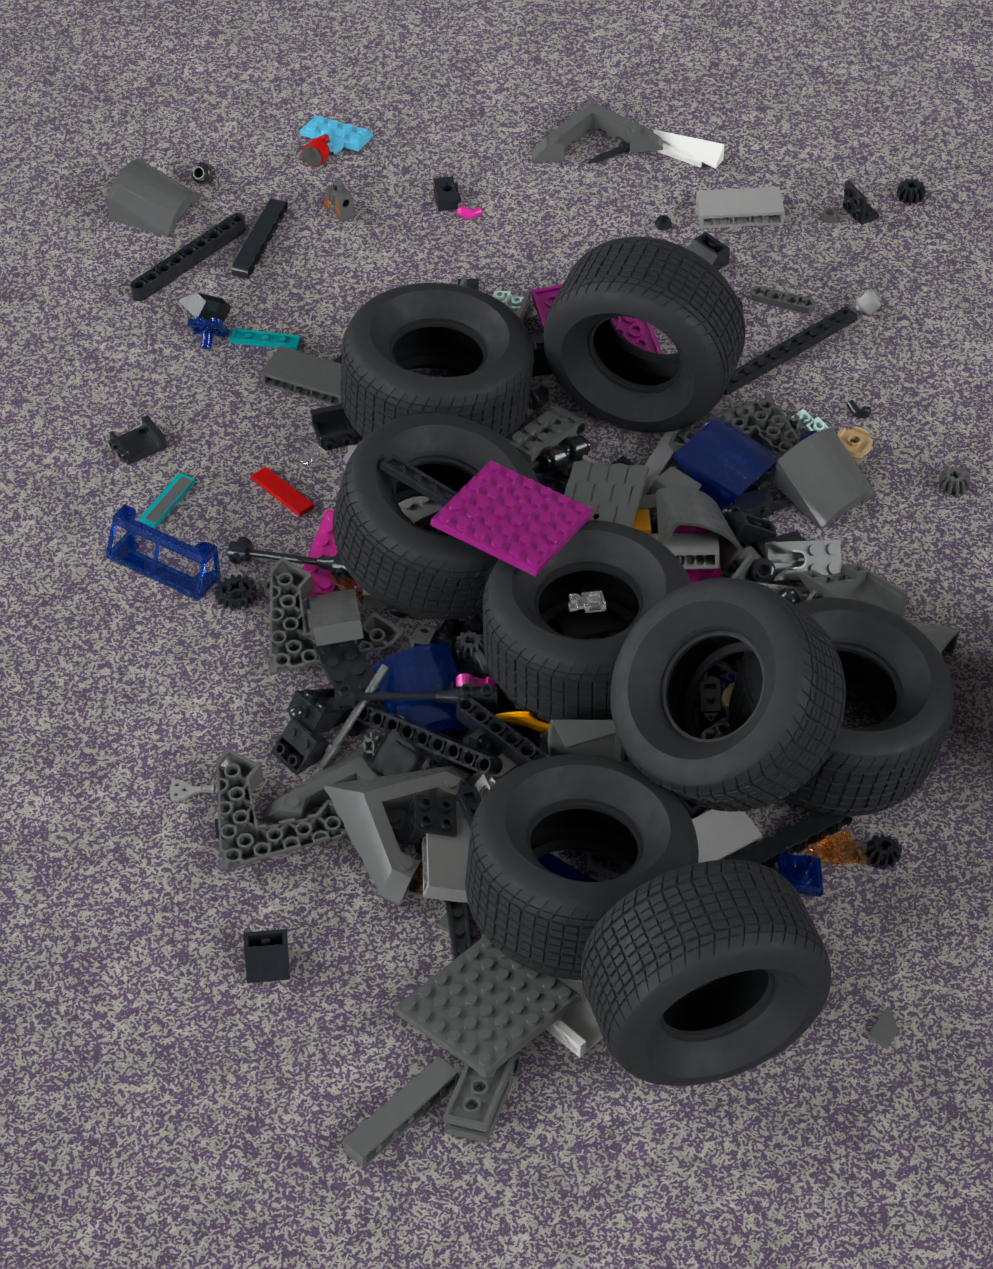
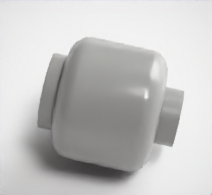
M866 289L856 298L857 305L855 307L861 314L871 315L881 307L880 301L882 299L874 289L872 291Z

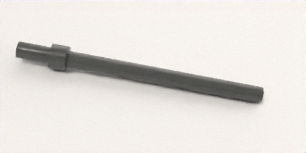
M384 664L380 666L365 692L375 691L389 669ZM358 701L332 744H329L325 749L326 753L318 764L320 768L325 769L332 757L337 755L339 746L368 701Z

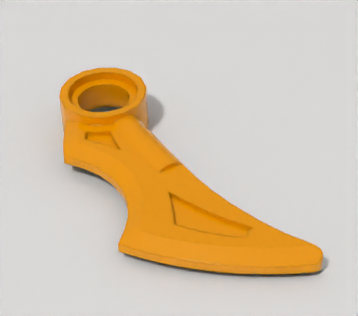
M505 712L495 715L505 722L518 724L538 732H548L549 724L535 719L530 712Z

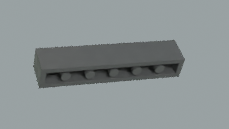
M440 1056L434 1061H430L421 1073L414 1075L404 1088L398 1089L387 1103L381 1104L370 1118H365L354 1132H349L343 1140L344 1153L362 1168H365L457 1085L459 1072Z

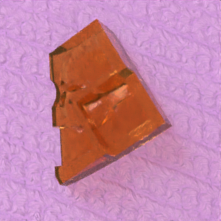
M848 829L816 842L810 847V850L821 864L847 865L861 862V865H865L868 863L860 846H856Z

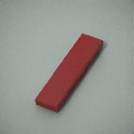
M266 466L252 475L254 482L299 517L314 508V504Z

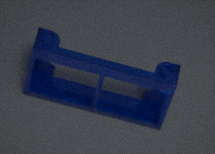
M124 504L113 515L106 551L107 558L199 601L221 578L217 546L209 542H200L193 547L135 520L136 510ZM117 525L125 529L127 533L112 547ZM137 535L156 544L153 558L136 551L139 548V544L135 541ZM160 546L201 564L200 572L195 577H192L159 562ZM213 557L215 570L204 573L207 562Z

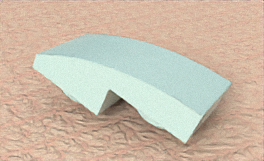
M495 291L492 296L510 309H520L524 297L519 296L512 297L511 291Z
M804 409L796 413L798 420L802 418L805 420L802 426L806 427V429L801 431L809 436L829 428L819 417L814 419Z

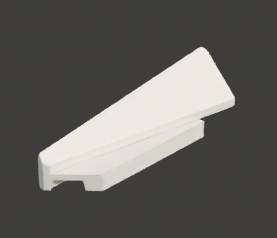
M659 130L653 131L662 138L663 150H658V153L700 168L707 164L716 169L724 160V144Z

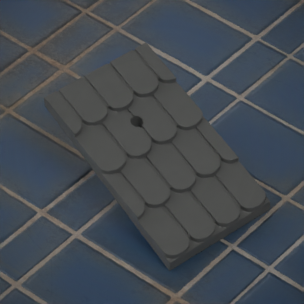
M577 461L573 464L564 495L594 509L593 515L589 520L614 522L633 528L649 467L625 465L622 463L607 464L605 462L589 463L587 461Z

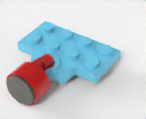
M315 115L300 130L301 136L311 138L302 148V157L308 165L318 167L329 157L330 152L336 154L343 148L358 152L373 137V131Z

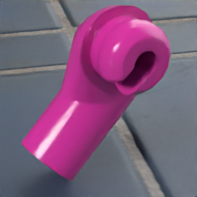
M461 206L457 209V214L468 220L483 214L480 207L472 210Z

